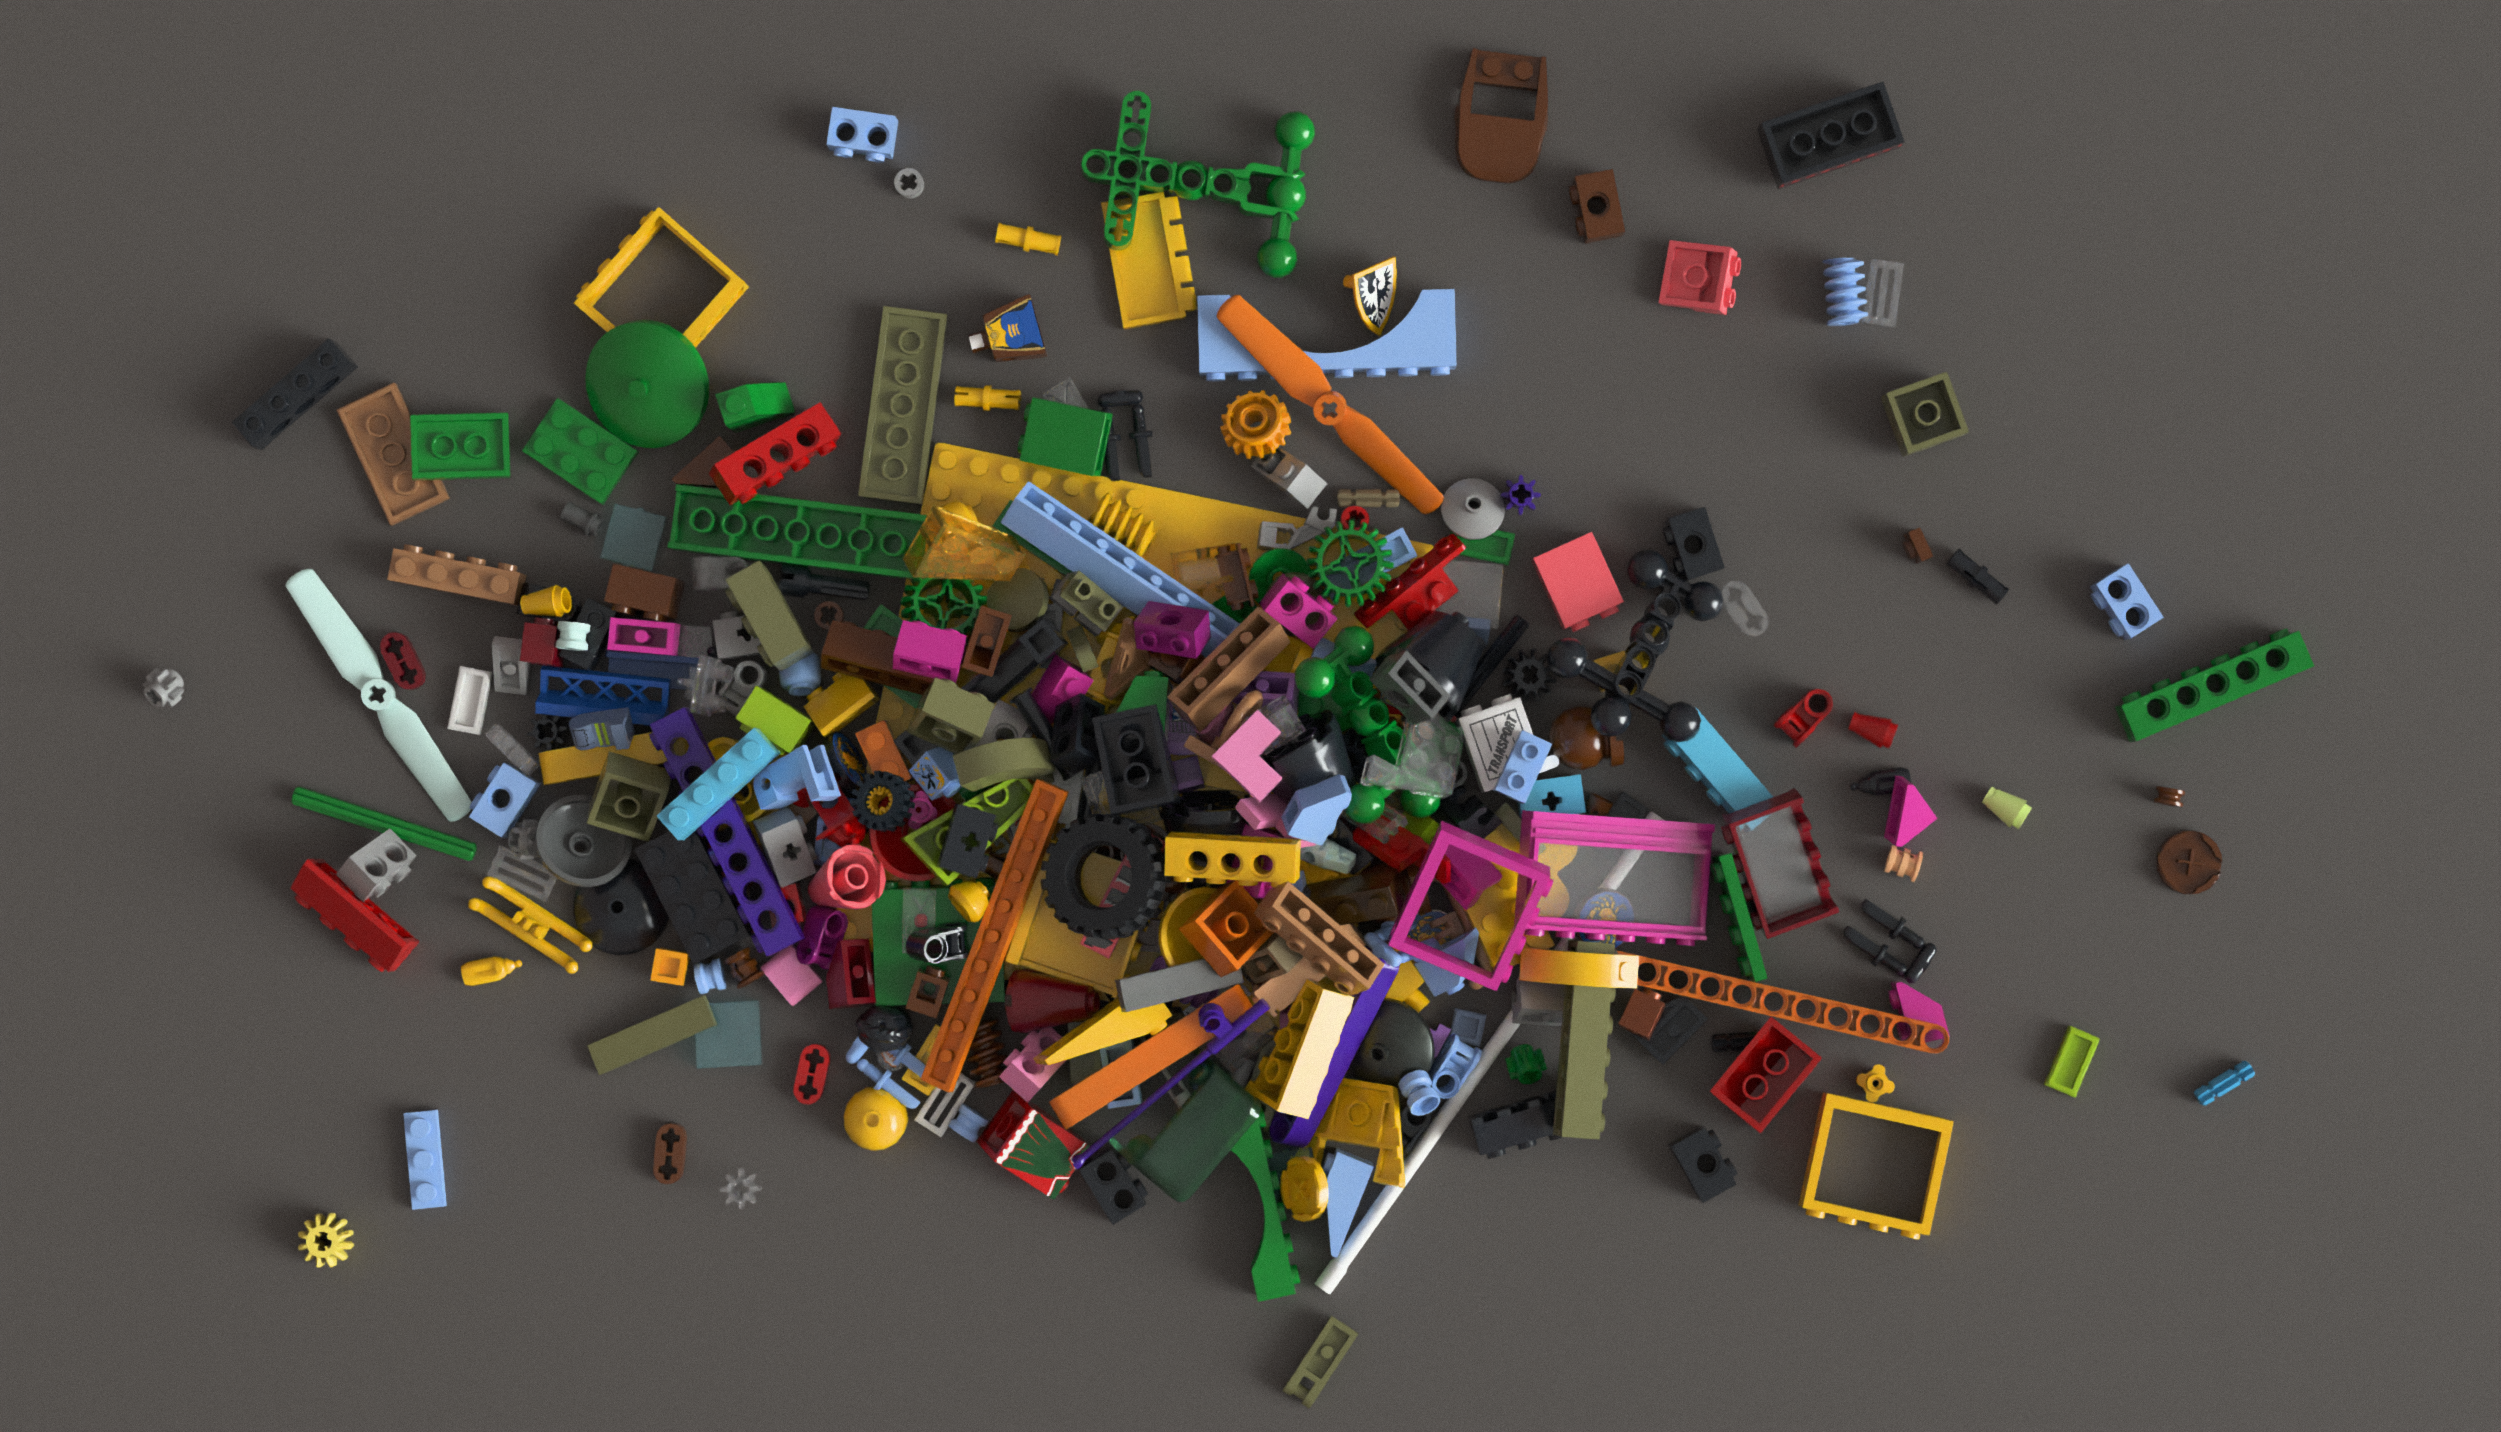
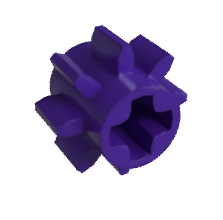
M1519 475L1518 483L1513 484L1510 480H1507L1505 483L1510 490L1500 494L1501 498H1508L1509 501L1505 510H1510L1512 507L1517 508L1519 516L1522 515L1523 508L1526 506L1534 511L1536 507L1531 501L1533 498L1541 496V493L1533 492L1532 487L1536 481L1533 480L1529 484L1523 482L1522 475ZM1518 487L1523 488V493L1529 494V497L1525 498L1522 504L1518 503V498L1512 497V494L1516 493Z

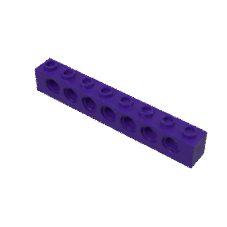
M683 707L650 724L653 731L649 734L650 739L657 751L663 750L668 760L664 762L665 769L672 780L677 778L682 790L678 791L680 795L692 784L688 778L691 768L698 766L704 773L716 760L690 708ZM683 737L688 741L689 748L686 754L679 756L674 751V743L678 738ZM733 796L696 830L701 838L706 836L711 846L707 851L716 867L721 865L726 875L722 878L724 886L730 895H736L740 903L737 911L744 924L750 923L755 933L751 938L759 953L765 952L766 956H772L805 939V936ZM728 824L732 828L733 835L728 842L724 843L718 838L717 831L721 825ZM737 853H742L747 858V866L742 871H737L732 866V858ZM753 881L757 882L762 888V894L757 900L750 899L746 893L747 886ZM767 910L772 911L777 919L776 925L772 929L765 928L761 923V916Z

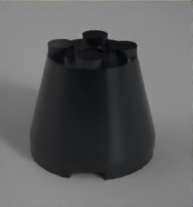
M1433 611L1381 650L1375 658L1377 667L1373 672L1377 670L1387 656L1407 650L1450 695L1434 718L1427 721L1447 723L1454 717L1462 704L1486 643L1468 626V619L1461 613L1453 612L1450 615L1445 612Z
M1324 710L1320 713L1322 716L1314 718L1310 717L1307 713L1279 727L1281 735L1260 755L1282 777V781L1272 791L1287 805L1295 791L1315 785L1338 774L1345 776L1349 788L1356 785L1340 725L1330 710Z
M1228 790L1183 792L1180 797L1181 803L1161 807V815L1167 835L1171 831L1242 835L1245 825L1248 824L1235 808L1242 798H1237V795L1230 794ZM1250 794L1244 795V798H1250ZM1200 851L1193 853V860L1197 865H1207L1208 860L1204 853ZM1233 853L1225 855V861L1230 867H1232L1235 858ZM1193 878L1192 882H1187V888L1206 887V884L1209 883H1206V878Z

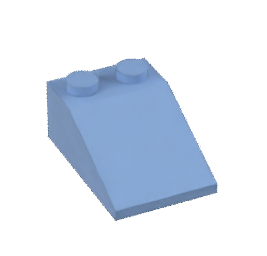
M1336 1148L1334 1154L1327 1153L1322 1166L1328 1183L1327 1217L1331 1256L1336 1258L1339 1255L1374 1168L1371 1161Z

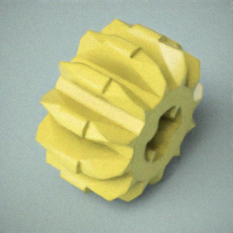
M322 1213L316 1214L315 1222L310 1219L306 1220L304 1225L308 1231H300L298 1233V1237L306 1240V1243L300 1244L298 1249L305 1250L308 1248L309 1250L304 1259L308 1262L316 1257V1267L319 1268L323 1267L325 1262H327L329 1267L336 1266L337 1258L342 1261L346 1260L348 1256L344 1249H352L354 1246L352 1242L346 1241V1237L354 1234L353 1230L344 1232L342 1229L347 1224V1220L341 1219L336 1223L335 1213L328 1214L326 1219ZM327 1234V1239L332 1240V1244L325 1246V1241L320 1240V1236Z

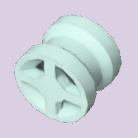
M558 621L560 638L556 640L555 647L574 651H588L586 634L590 632V625Z

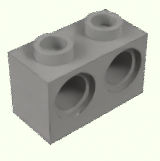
M389 828L351 855L336 875L364 902L373 894L377 898L389 889L391 886L390 882L393 880L397 883L402 881L411 872L409 865L416 855Z

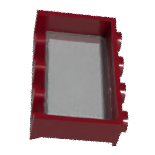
M1795 788L1727 815L1722 814L1725 825L1721 827V832L1726 844H1732L1735 853L1732 856L1737 874L1741 873L1744 883L1741 884L1746 903L1751 901L1754 910L1749 913L1755 931L1761 930L1767 939L1840 912L1838 906L1831 898L1828 887H1831L1830 882L1822 870L1819 861L1821 854L1810 834L1812 829L1811 823L1801 806L1804 803L1803 797Z

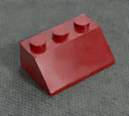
M1770 1017L1709 1092L1761 1134L1818 1065L1822 1057L1773 1017Z

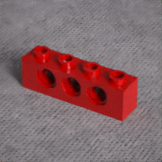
M821 402L715 463L709 475L729 505L737 501L744 504L758 494L756 490L766 485L768 488H771L784 479L783 474L793 469L796 473L811 463L809 459L819 453L823 457L832 452L837 447L835 443L841 436V432ZM802 435L807 437L810 441V446L801 445L797 441L796 436ZM770 451L780 452L784 457V461L777 462L773 460ZM749 466L757 471L758 477L752 478L744 473L743 467Z

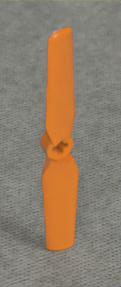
M1234 295L1222 304L1217 312V319L1290 396L1312 407L1314 416L1320 423L1328 426L1333 425L1343 443L1394 489L1398 490L1422 514H1430L1442 504L1444 500L1443 494L1370 418L1347 406L1346 400L1340 393L1331 391L1332 387L1317 363L1240 295ZM1323 402L1327 404L1336 403L1335 411L1337 414L1333 412L1324 413L1325 404Z

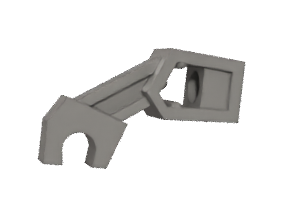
M1313 506L1304 526L1298 529L1292 523L1262 521L1259 526L1257 549L1267 551L1276 548L1293 549L1315 538L1316 535H1326L1324 528L1329 526L1332 530L1335 526L1337 509L1330 508L1328 510V519L1321 520L1317 516L1319 507ZM1277 531L1290 533L1291 537L1288 545L1287 543H1276Z

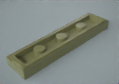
M704 995L591 1043L587 1047L598 1074L602 1075L718 1024L707 997Z

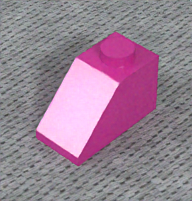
M1055 655L1033 690L1032 695L1052 724L1055 717V707L1079 693L1085 695L1094 679L1086 672L1084 673L1082 668Z

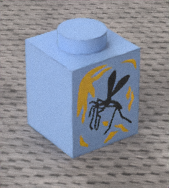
M941 747L926 751L909 770L932 801L943 796L950 798L962 788L952 757L954 754Z

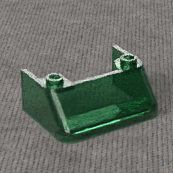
M1198 1047L1192 1052L1198 1056L1203 1050ZM1211 1056L1189 1073L1188 1082L1195 1091L1154 1140L1146 1134H1140L1132 1138L1127 1146L1115 1137L1108 1141L1131 1165L1176 1202H1184L1195 1193L1254 1123L1261 1111L1260 1101Z

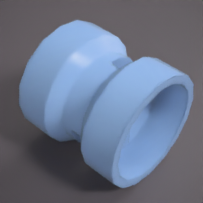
M1415 1070L1400 1080L1398 1084L1402 1095L1408 1098L1407 1106L1413 1115L1428 1114L1439 1106L1440 1097L1437 1091L1431 1088L1432 1081L1426 1071Z

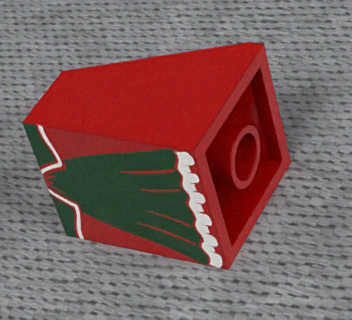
M1012 1090L976 1141L994 1162L1053 1200L1058 1193H1062L1067 1188L1070 1176L1076 1169L1073 1166V1157L1082 1154L1090 1147L1081 1136L1069 1128L1065 1129L1061 1122L1033 1102L1029 1101L1027 1103L1014 1090Z

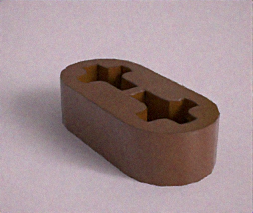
M675 1122L661 1126L656 1134L653 1173L656 1180L666 1185L680 1180L685 1168L687 1133L683 1126ZM670 1128L674 1129L676 1135H680V1140L673 1143L672 1151H668L669 1141L663 1139V1134L669 1133ZM668 1156H672V1167L677 1168V1173L671 1174L670 1178H666V1173L660 1170L661 1166L667 1164Z

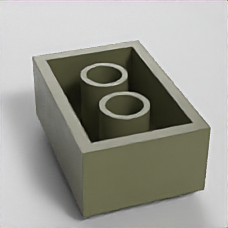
M760 560L725 579L730 587L725 592L732 605L738 611L743 610L745 616L741 618V621L748 633L754 639L758 638L761 644L757 646V649L766 664L768 663L770 667L775 665L780 671H783L815 652L772 575Z

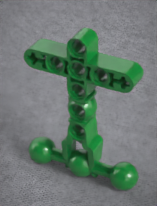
M1132 91L1128 93L1122 103L1116 151L1092 149L1083 156L1081 161V172L1087 181L1111 185L1104 228V241L1110 249L1119 251L1126 249L1131 244L1139 190L1151 192L1169 190V194H1173L1174 191L1180 198L1188 201L1197 200L1202 197L1208 199L1211 196L1216 201L1239 206V211L1243 215L1273 219L1270 239L1264 241L1259 247L1257 263L1260 270L1267 276L1282 278L1290 274L1297 263V252L1289 242L1291 224L1300 220L1295 212L1300 210L1306 200V189L1300 181L1306 174L1299 167L1302 150L1308 148L1315 136V126L1312 120L1306 114L1298 111L1288 112L1279 118L1275 126V137L1278 144L1283 147L1280 167L1250 163L1246 166L1245 170L1220 168L1213 171V167L1209 166V169H1207L1202 163L1195 160H1186L1178 165L1176 161H1173L1172 165L1164 159L1144 156L1151 101L1144 92ZM1134 101L1140 102V107L1144 108L1139 111L1138 123L1131 122L1133 110L1131 107H1127L1133 106ZM1134 132L1140 136L1141 142L1137 146L1131 147L1124 143L1123 136L1126 133ZM1092 159H1099L1104 163L1105 168L1102 172L1094 174L1087 169V163ZM1123 164H1131L1135 167L1136 174L1131 178H1124L1119 174L1118 169ZM1156 168H1161L1167 172L1168 179L1163 183H1157L1151 179L1150 173ZM1187 173H1193L1198 176L1200 183L1194 188H1189L1183 184L1182 177ZM1251 176L1273 178L1266 189V200L1269 206L1249 203L1247 201V195L1251 191V185L1249 184ZM1218 178H1226L1231 183V189L1227 192H1219L1214 187V181ZM1125 195L1131 199L1132 205L1126 210H1120L1115 206L1114 199L1117 196ZM1117 218L1124 219L1122 233L1127 234V236L1121 237V241H1115L1114 235L1109 234V232H1115Z

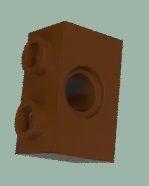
M1613 169L1575 176L1573 186H1569L1571 204H1577L1580 217H1575L1578 236H1584L1585 244L1622 237L1625 233V227ZM1591 200H1599L1604 205V212L1598 215L1592 214L1588 210L1587 203Z

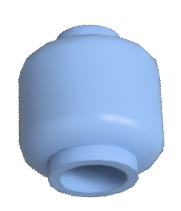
M813 653L783 671L779 670L780 686L793 696L811 694L821 683L819 657Z

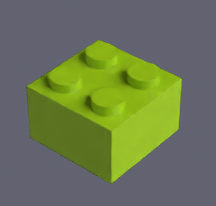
M759 686L754 688L735 718L742 723L739 728L745 733L750 732L753 728L760 729L781 752L780 755L782 756L785 752L791 753L796 748L804 745L816 726L810 717Z

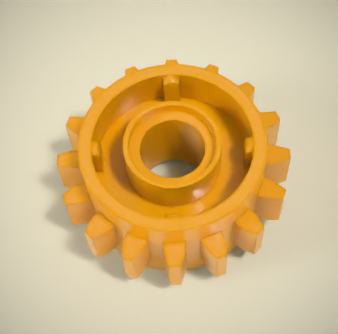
M1261 390L1260 393L1248 391V394L1238 395L1232 404L1228 403L1226 405L1228 411L1227 414L1221 415L1224 425L1220 428L1227 446H1233L1236 455L1244 453L1247 459H1251L1252 456H1259L1260 459H1263L1264 455L1275 454L1276 449L1280 445L1284 446L1286 444L1284 437L1291 434L1288 425L1291 423L1289 413H1286L1285 403H1279L1277 395L1268 396L1264 390ZM1255 422H1262L1257 427H1250Z

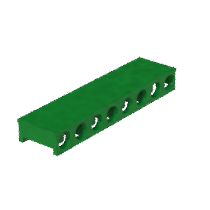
M676 484L675 487L677 492L671 537L667 548L673 551L753 561L760 560L761 562L783 563L911 580L914 575L921 577V570L926 568L930 540L928 524L932 523V518L927 515L757 494L744 504L737 501L729 505L719 489Z

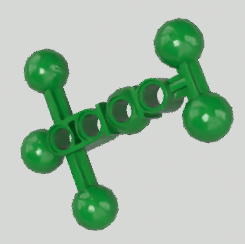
M1348 626L1342 629L1334 639V650L1323 659L1309 657L1303 660L1296 668L1294 678L1297 689L1304 696L1321 698L1331 692L1333 701L1342 707V713L1349 711V723L1359 735L1365 736L1360 741L1362 744H1365V750L1381 775L1373 784L1358 783L1350 788L1352 796L1349 806L1345 809L1346 813L1354 822L1370 824L1379 819L1384 812L1385 798L1396 789L1403 787L1400 797L1403 809L1410 816L1427 818L1434 814L1440 806L1441 795L1438 786L1432 780L1423 778L1425 772L1424 765L1434 757L1447 759L1458 751L1461 746L1459 727L1452 721L1447 723L1429 722L1422 731V743L1414 748L1406 733L1396 725V720L1389 721L1387 705L1381 699L1373 697L1378 692L1376 689H1373V683L1369 680L1370 677L1363 671L1352 673L1348 666H1361L1369 661L1374 653V642L1372 635L1365 628Z

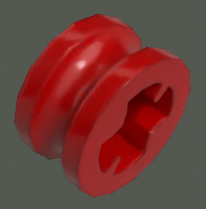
M1349 506L1341 515L1340 521L1343 524V530H1349V519L1353 516L1356 517L1355 520L1361 519L1360 525L1362 522L1369 525V514L1360 506Z

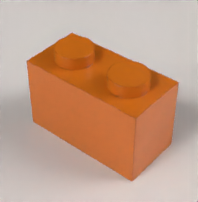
M882 720L855 733L873 774L874 771H885L904 778L903 781L905 782L914 780V777L909 772L910 768L902 751L893 741L896 738L888 721Z

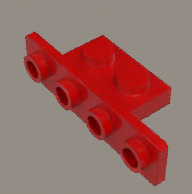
M1454 534L1440 539L1426 555L1415 559L1405 572L1388 581L1384 586L1385 591L1376 594L1374 601L1370 599L1365 600L1364 605L1354 612V616L1367 629L1392 610L1407 630L1411 629L1459 591L1442 568L1463 552L1466 546Z
M1383 813L1379 819L1370 824L1358 823L1360 826L1353 831L1354 842L1392 868L1397 869L1398 872L1403 871L1412 863L1420 868L1430 846L1420 836L1414 835L1402 827L1396 820L1390 819ZM1444 854L1434 876L1435 879L1444 885L1451 881V860L1446 854Z

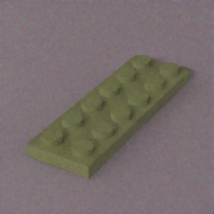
M883 306L859 484V497L923 505L947 314Z

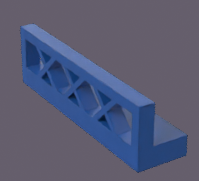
M542 666L540 694L535 702V714L573 718L584 713L628 707L633 724L650 726V724L669 715L670 679ZM549 676L561 677L568 686L562 691L549 690ZM584 680H591L600 690L595 694H588L578 684ZM616 683L625 684L632 693L627 697H618L610 688ZM648 686L662 688V701L649 700L642 691Z

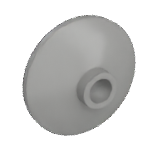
M1468 478L1454 483L1445 492L1444 500L1441 504V515L1445 525L1451 532L1461 538L1478 540L1486 538L1497 531L1505 515V504L1503 498L1500 497V492L1492 484L1481 479ZM1470 501H1476L1479 503L1480 507L1478 509H1472L1468 503Z

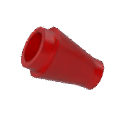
M1854 712L1848 730L1855 732L1880 749L1882 746L1890 749L1898 724L1892 723V719Z

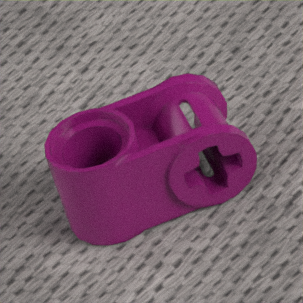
M819 905L813 906L808 911L803 929L805 939L799 942L796 951L797 959L801 964L810 965L814 963L818 964L822 969L829 970L837 942L843 940L848 927V919L845 913ZM809 948L812 949V951L808 952L806 951V949Z

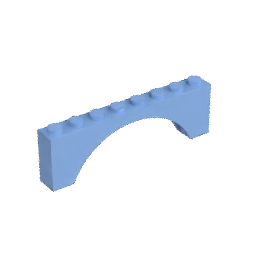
M1454 289L1422 290L1417 302L1407 316L1389 333L1368 345L1336 353L1303 352L1320 366L1323 373H1334V378L1353 377V372H1366V377H1384L1385 371H1398V376L1408 377L1417 376V371L1430 370V375L1433 376L1449 375V370H1455L1457 366ZM1230 295L1197 296L1200 376H1206V381L1215 382L1225 381V376L1238 375V380L1241 381L1257 380V375H1269L1265 368L1217 319L1219 308L1230 298Z

